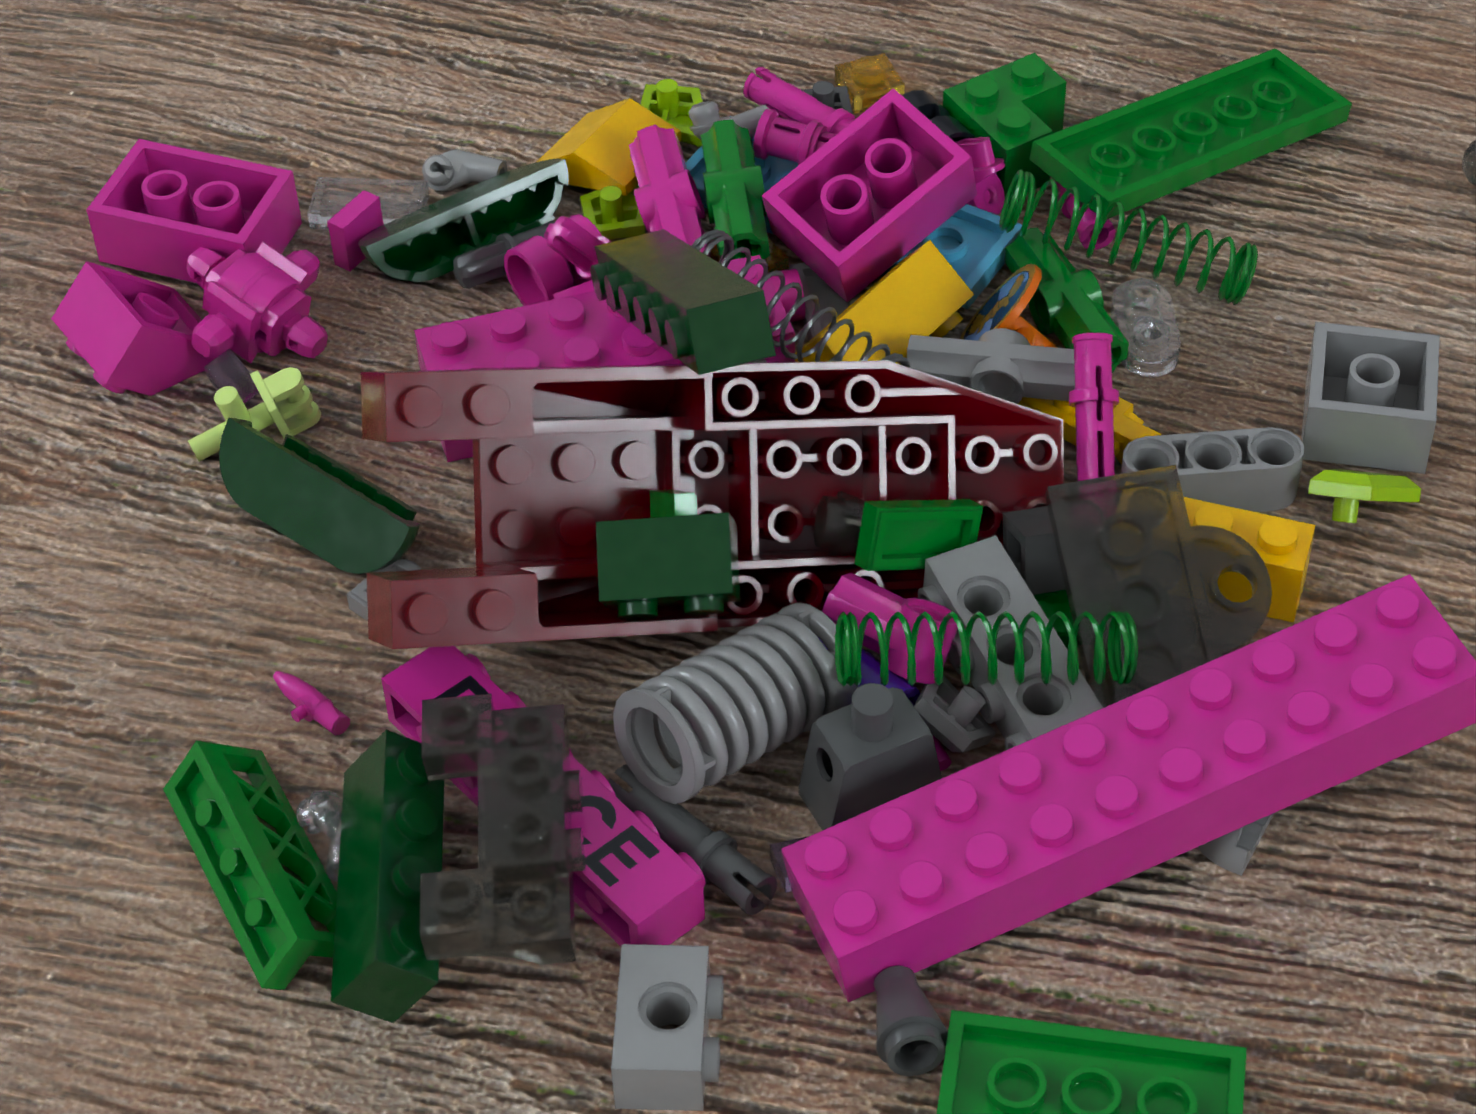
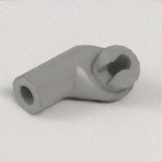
M714 101L701 102L693 105L689 110V117L693 122V126L690 129L701 140V135L706 133L714 122L733 119L740 127L748 128L752 139L755 136L760 117L769 108L766 105H761L732 117H720L717 103Z

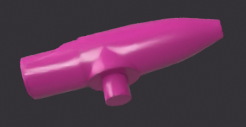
M276 671L273 674V678L281 692L296 706L290 712L296 722L302 719L309 722L312 720L317 721L335 736L347 730L350 725V718L334 707L333 702L324 694L292 674Z

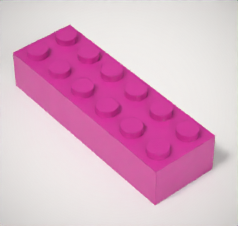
M751 256V261L761 259V256ZM747 257L731 260L727 268L738 274L745 266ZM753 265L748 270L744 279L756 285L763 275L762 265ZM771 278L761 288L764 290L766 306H768L773 296L777 293ZM595 291L560 297L554 300L414 330L420 371L463 370L471 368L684 364L680 360L674 359L671 353L662 346L659 347L649 336L643 335L640 329L632 323H628L618 312H613L611 307L607 305L606 300L599 301ZM780 299L770 312V327L777 325L787 315ZM790 321L785 331L784 341L795 336V331ZM781 328L772 332L774 341L780 342ZM795 342L785 346L790 353L795 354ZM775 347L776 356L765 358L767 363L795 362L794 359L786 358L781 351V347ZM473 440L441 441L447 462L473 457Z

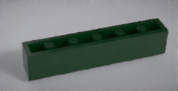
M662 229L595 246L598 264L591 265V278L599 301L606 300L607 305L611 307L613 312H618L628 323H632L640 329L643 335L649 336L659 347L662 346L671 353L674 359L680 360L698 375L776 356L764 290L673 234Z

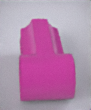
M853 573L841 576L837 585L829 592L822 610L835 624H837V619L842 612L846 615L851 612L856 617L858 630L863 617L871 611L878 617L884 633L890 617L897 611L906 618L911 633L917 617L924 611L933 617L938 632L943 618L951 612L950 609L928 600L919 598L904 599ZM870 618L866 625L862 645L880 654L877 631L873 620ZM897 618L890 636L888 669L898 676L907 679L908 650L903 626ZM924 618L920 624L915 647L916 682L934 684L935 647L930 625L927 619ZM953 618L949 620L942 645L943 668L958 630Z

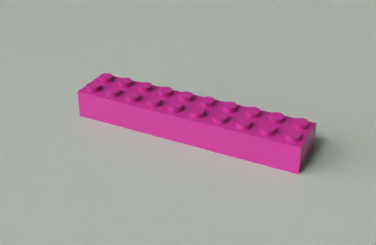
M1409 574L781 848L792 894L849 1003L875 991L874 980L886 968L905 966L912 969L914 973L1475 724L1476 660Z

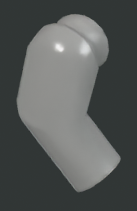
M458 149L447 151L441 155L430 156L422 167L425 183L429 188L442 192H448L472 182L481 183L507 172V163L504 160Z

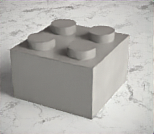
M1315 322L1306 375L1301 441L1304 444L1303 460L1425 474L1437 420L1440 335Z

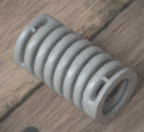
M794 603L783 607L777 614L767 616L757 624L740 630L736 635L721 640L717 645L704 649L698 655L682 661L678 666L663 671L659 676L646 680L639 687L622 693L616 701L613 712L614 731L620 751L636 779L662 801L672 804L685 802L696 796L703 787L719 783L724 776L735 774L744 765L759 760L763 754L777 750L782 743L791 742L801 733L810 731L812 724L820 716L852 704V695L858 687L855 684L851 687L846 684L843 687L837 678L835 664L836 624L817 608L809 604Z

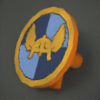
M1027 264L1007 278L975 313L961 334L960 339L978 341L989 330L1006 328L1022 334L1032 346L1058 348L1020 315L1039 286L1042 278L1041 269L1035 264Z

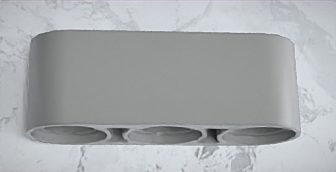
M1274 427L1136 438L1128 443L1123 450L1118 502L1124 485L1127 484L1253 512L1285 509L1297 497L1304 456V444L1293 432Z

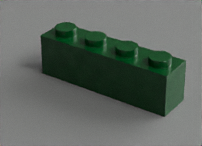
M387 729L344 772L331 1002L394 1023L439 982L445 752Z

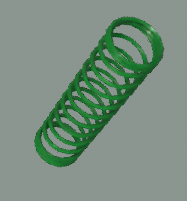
M1022 169L1015 174L1001 211L999 221L1001 231L1006 230L1008 233L1015 227L1029 187L1025 216L1019 233L1021 237L1025 236L1029 222L1042 195L1051 185V205L1045 232L1042 237L1043 245L1048 242L1050 232L1068 196L1074 192L1073 215L1064 245L1065 252L1071 247L1074 234L1085 211L1091 202L1096 199L1095 225L1086 252L1087 258L1092 257L1098 236L1107 218L1114 208L1118 206L1119 221L1115 243L1108 259L1110 266L1116 260L1120 243L1129 225L1137 214L1140 213L1141 231L1138 247L1130 266L1132 273L1136 271L1147 239L1155 226L1162 220L1164 225L1161 251L1152 273L1154 280L1160 275L1165 255L1171 242L1184 227L1186 243L1184 255L1175 276V286L1177 287L1181 284L1188 259L1198 241L1206 234L1208 237L1207 258L1197 283V293L1199 294L1204 290L1211 263L1216 254L1226 242H1229V267L1221 283L1218 298L1220 301L1225 298L1228 304L1232 302L1233 305L1238 304L1244 298L1257 265L1258 249L1255 244L1251 245L1249 242L1244 244L1236 254L1234 240L1228 236L1221 239L1213 249V236L1208 229L1199 232L1191 242V230L1186 222L1177 225L1169 235V224L1164 215L1155 218L1147 228L1146 213L1142 208L1133 211L1124 223V206L1120 201L1112 203L1102 216V201L1097 193L1090 196L1079 210L1080 196L1075 186L1066 190L1057 203L1058 191L1053 179L1045 182L1034 198L1035 179L1031 172L1028 173V171L1023 173Z
M1126 610L1123 613L1121 611H1110L1104 616L1100 625L1090 612L1084 611L1077 617L1073 627L1068 617L1061 611L1051 616L1046 627L1041 617L1034 611L1029 612L1024 617L1020 627H1018L1014 617L1007 611H1004L997 617L993 629L987 617L978 611L970 618L966 630L960 617L951 611L943 618L939 632L933 617L924 611L917 617L912 633L906 618L898 611L890 617L885 633L878 617L871 611L863 617L859 630L856 617L851 612L847 615L842 612L837 619L835 632L836 673L838 681L843 687L846 684L850 687L853 684L857 687L861 684L863 637L866 625L871 618L875 624L880 646L881 684L886 686L889 681L888 649L893 625L898 618L905 633L908 650L907 679L908 684L912 687L916 682L915 647L917 635L922 620L926 618L930 625L935 647L934 680L940 686L943 682V639L947 624L953 618L957 624L962 645L961 681L967 686L970 682V637L976 619L980 618L988 638L987 673L988 681L993 686L997 681L998 674L997 635L1001 622L1004 618H1007L1012 626L1015 637L1014 676L1016 683L1020 686L1024 681L1025 675L1023 637L1027 623L1031 618H1034L1038 623L1043 642L1041 649V679L1047 686L1051 681L1052 675L1050 635L1056 619L1061 618L1065 623L1069 636L1067 655L1068 680L1074 685L1078 680L1079 674L1076 637L1080 623L1086 617L1092 623L1096 636L1093 660L1095 681L1101 685L1105 680L1106 673L1103 634L1108 620L1112 618L1108 632L1109 668L1112 678L1116 683L1127 685L1133 680L1136 673L1138 661L1137 630L1132 615ZM1121 633L1125 647L1123 667L1121 661Z

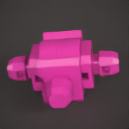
M263 241L254 253H247L245 250L238 249L227 258L207 248L200 247L194 251L187 259L186 271L189 277L204 289L202 308L209 313L194 328L191 343L194 350L207 358L218 356L231 349L251 364L257 353L265 352L269 356L275 357L287 347L303 357L314 359L324 351L328 340L325 329L309 316L311 296L304 292L317 279L320 267L318 257L307 249L293 251L284 257Z

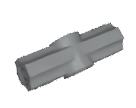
M1006 328L989 330L978 341L910 335L907 348V359L910 362V368L1016 404L1022 400V397L1069 401V392L1075 390L1074 349L1032 346L1022 334Z

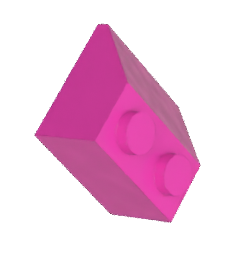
M88 261L83 265L51 318L68 338L66 341L68 348L84 358L94 369V379L106 389L118 394H123L126 390L153 396L225 361L230 353L228 349L218 356L205 358L194 350L191 345L192 333L195 326L202 319L175 288Z

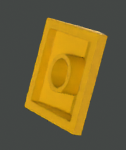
M628 98L587 113L536 162L550 159H565L569 173V185L599 191L607 186H615L621 189L622 195L627 196L638 185L629 149V144L637 137V131L655 124L664 129L673 128L679 142H681V130L636 101Z

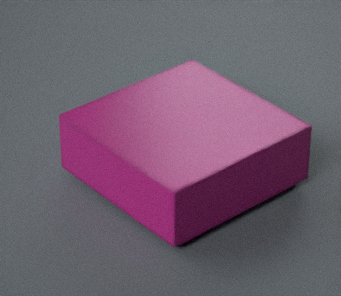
M363 190L327 221L335 265L350 272L366 258L358 245L359 240L371 231L384 225L380 198Z

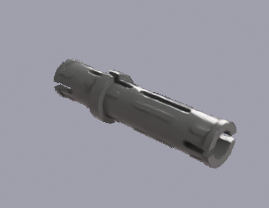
M627 764L618 768L614 773L628 783L632 788L631 792L624 790L611 778L608 779L616 797L632 812L639 810L648 816L655 825L660 838L677 854L685 852L692 857L703 872L706 884L713 883L737 903L746 914H757L766 907L762 901L747 889L748 885H753L770 900L773 898L777 890L778 882L776 878L764 872L751 860L738 852L737 842L725 831L718 830L713 832L706 824L693 816L680 804H672L659 799L636 779Z

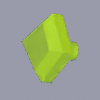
M673 79L660 80L656 85L645 84L640 105L681 130V142L697 147L702 146V141L690 129L693 126V122L689 117L690 108L703 102L699 88L678 86V83Z
M607 186L601 189V191L596 190L580 196L583 216L588 218L597 227L601 235L609 240L630 238L646 233V227L635 200L634 189L627 196H624L618 187Z
M1326 469L1310 479L1308 494L1334 497L1332 521L1357 523L1359 500L1420 502L1421 488L1406 476Z

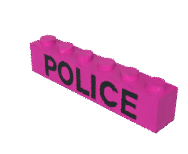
M455 646L429 647L381 678L389 721L405 737L445 752V776L620 946L622 944L670 945L705 920L703 887L706 881L703 872L694 859L685 852L677 854L660 838L655 825L648 816L639 810L632 812L616 797L611 784L604 775L597 770L589 772L573 757L571 749L562 736L554 730L546 732L534 721L521 698L512 691L504 693L490 679L486 668L476 656L470 653L465 656Z

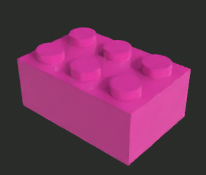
M893 88L761 196L772 233L848 303L978 194L972 157Z
M144 139L137 140L86 209L100 262L194 283L196 282L189 277L186 271L187 259L190 254L200 247L211 249L227 258L238 249L245 250L247 253H254L263 241L282 254L302 224L293 171Z

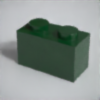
M729 513L596 522L599 602L609 610H618L619 619L658 617V607L684 605V614L713 615L723 613L724 603L740 602L737 526Z

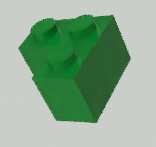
M1032 53L943 90L942 105L948 110L951 117L963 124L976 138L990 137L994 157L1004 159L1005 167L996 173L1003 185L1005 198L1015 174L1021 169L1023 173L1028 171V173L1031 172L1033 174L1035 189L1042 187L1045 182L1050 180V176L1031 162L1029 158L1034 140L1063 130L1066 81L1038 55Z

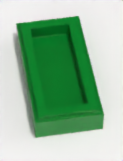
M970 499L865 501L854 564L866 571L925 569V559L977 542L983 506Z

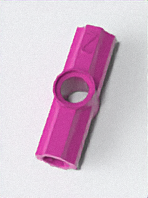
M656 124L637 131V137L629 144L630 157L639 184V188L634 189L637 207L648 233L664 229L691 246L697 238L705 233L701 220L706 218L700 194L691 173L686 168L681 145L674 129L660 128ZM705 244L703 248L700 250V252L703 253V251L708 245Z

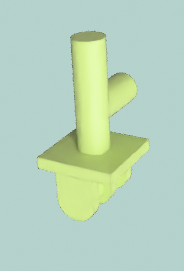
M289 367L264 379L258 370L251 373L250 376L264 402L248 410L235 387L225 386L220 388L214 395V401L226 421L188 440L198 461L200 462L219 452L222 434L228 418L252 422V428L257 431H261L275 423L284 439L286 434L293 437L317 424L321 418V411L318 405L312 401V393L304 385V378L301 372L296 368Z

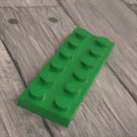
M1274 48L1034 140L1029 160L1066 190L1075 186L1079 191L1080 201L1083 203L1090 196L1097 193L1102 201V216L1106 209L1116 201H1120L1123 204L1124 212L1347 122L1352 103ZM1096 199L1088 206L1095 213L1097 208ZM1118 206L1114 208L1107 219L1119 215Z

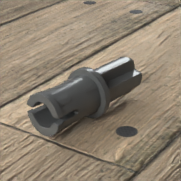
M548 221L539 227L514 236L502 233L497 236L495 243L457 256L453 260L455 278L458 279L462 288L470 289L505 276L504 255L507 250L533 236L544 238L547 226L555 222Z

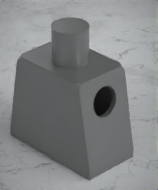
M877 683L864 684L854 691L852 704L820 716L812 724L799 783V795L822 830L942 779L933 736L902 689L894 687L888 689Z

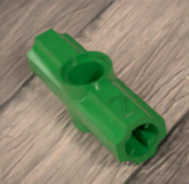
M733 119L716 121L706 133L701 135L706 172L703 173L709 223L715 224L714 230H722L734 240V250L746 247L751 252V256L760 255L761 259H766L770 257L764 218L767 217V213L761 196L765 193L761 167L760 165L755 166L754 150L749 130L737 125ZM724 241L717 243V251L721 259ZM739 252L731 260L746 258V255Z
M1038 227L1027 229L1023 237L1018 234L1017 238L1005 247V264L1012 274L1027 264H1035L1041 269V281L1028 303L1030 314L1037 329L1044 335L1055 333L1065 349H1074L1072 337L1077 334L1108 333L1113 335V342H1111L1113 373L1119 363L1128 358L1129 342L1105 311L1102 291L1094 274L1085 268L1076 271L1051 235L1048 242L1043 245V233Z

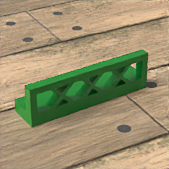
M196 740L163 790L261 988L285 990L309 956L333 958L337 891L262 750ZM233 771L246 772L252 785L234 774ZM256 815L273 826L278 834L259 822ZM281 864L299 875L303 883L284 871ZM307 914L325 925L329 932L316 931Z

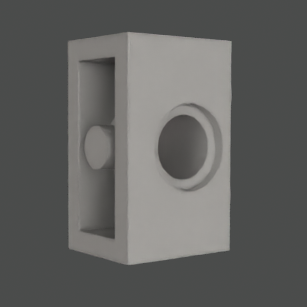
M622 944L611 1063L615 1109L704 1111L705 1082H719L720 1037H708L709 1019H722L724 999L723 975H710L709 946ZM673 1024L680 1026L669 1030L660 1029L664 1025Z

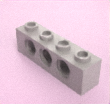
M997 536L925 559L923 588L918 590V598L935 602L956 613L960 617L965 630L972 615L978 611L987 617L992 629L997 617L1004 611H1007L1014 617L1018 627H1020L1024 617L1031 611L1036 612L1043 620L1045 627L1047 626L1049 621ZM980 618L976 619L970 637V681L975 690L985 698L986 703L980 709V713L987 723H996L1005 739V750L1103 708L1080 669L1077 682L1074 685L1069 682L1067 674L1068 650L1054 628H1052L1049 640L1052 660L1051 681L1047 686L1042 682L1041 649L1043 642L1038 623L1034 618H1031L1027 623L1023 637L1025 675L1024 681L1020 686L1016 683L1014 676L1015 637L1012 626L1007 618H1004L1001 622L997 635L998 674L997 681L993 686L988 681L987 673L988 638ZM957 630L948 656L956 672L961 674L962 645L960 634Z

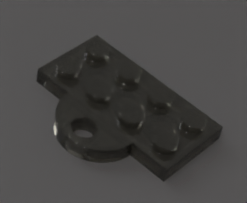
M1176 465L1047 487L1045 499L1073 624L1084 611L1090 612L1100 625L1104 616L1110 611H1121L1123 613L1126 610L1132 615L1136 625L1138 638L1136 673L1129 684L1125 685L1122 683L1119 685L1113 680L1109 668L1108 632L1112 618L1108 620L1103 634L1106 673L1105 680L1099 685L1094 677L1095 632L1088 618L1085 617L1080 623L1076 638L1085 678L1103 708L1244 647L1264 623L1271 604L1272 590L1269 573L1262 558L1247 541L1233 532L1214 526H1190ZM1226 572L1241 573L1251 583V599L1240 603L1226 599L1218 588V577ZM1121 633V661L1123 667L1125 647Z

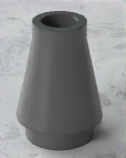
M892 966L884 969L874 980L876 992L877 1054L881 1060L888 1064L893 1072L899 1075L917 1076L925 1074L936 1068L944 1058L948 1035L947 1029L918 985L916 975L912 969L905 966Z

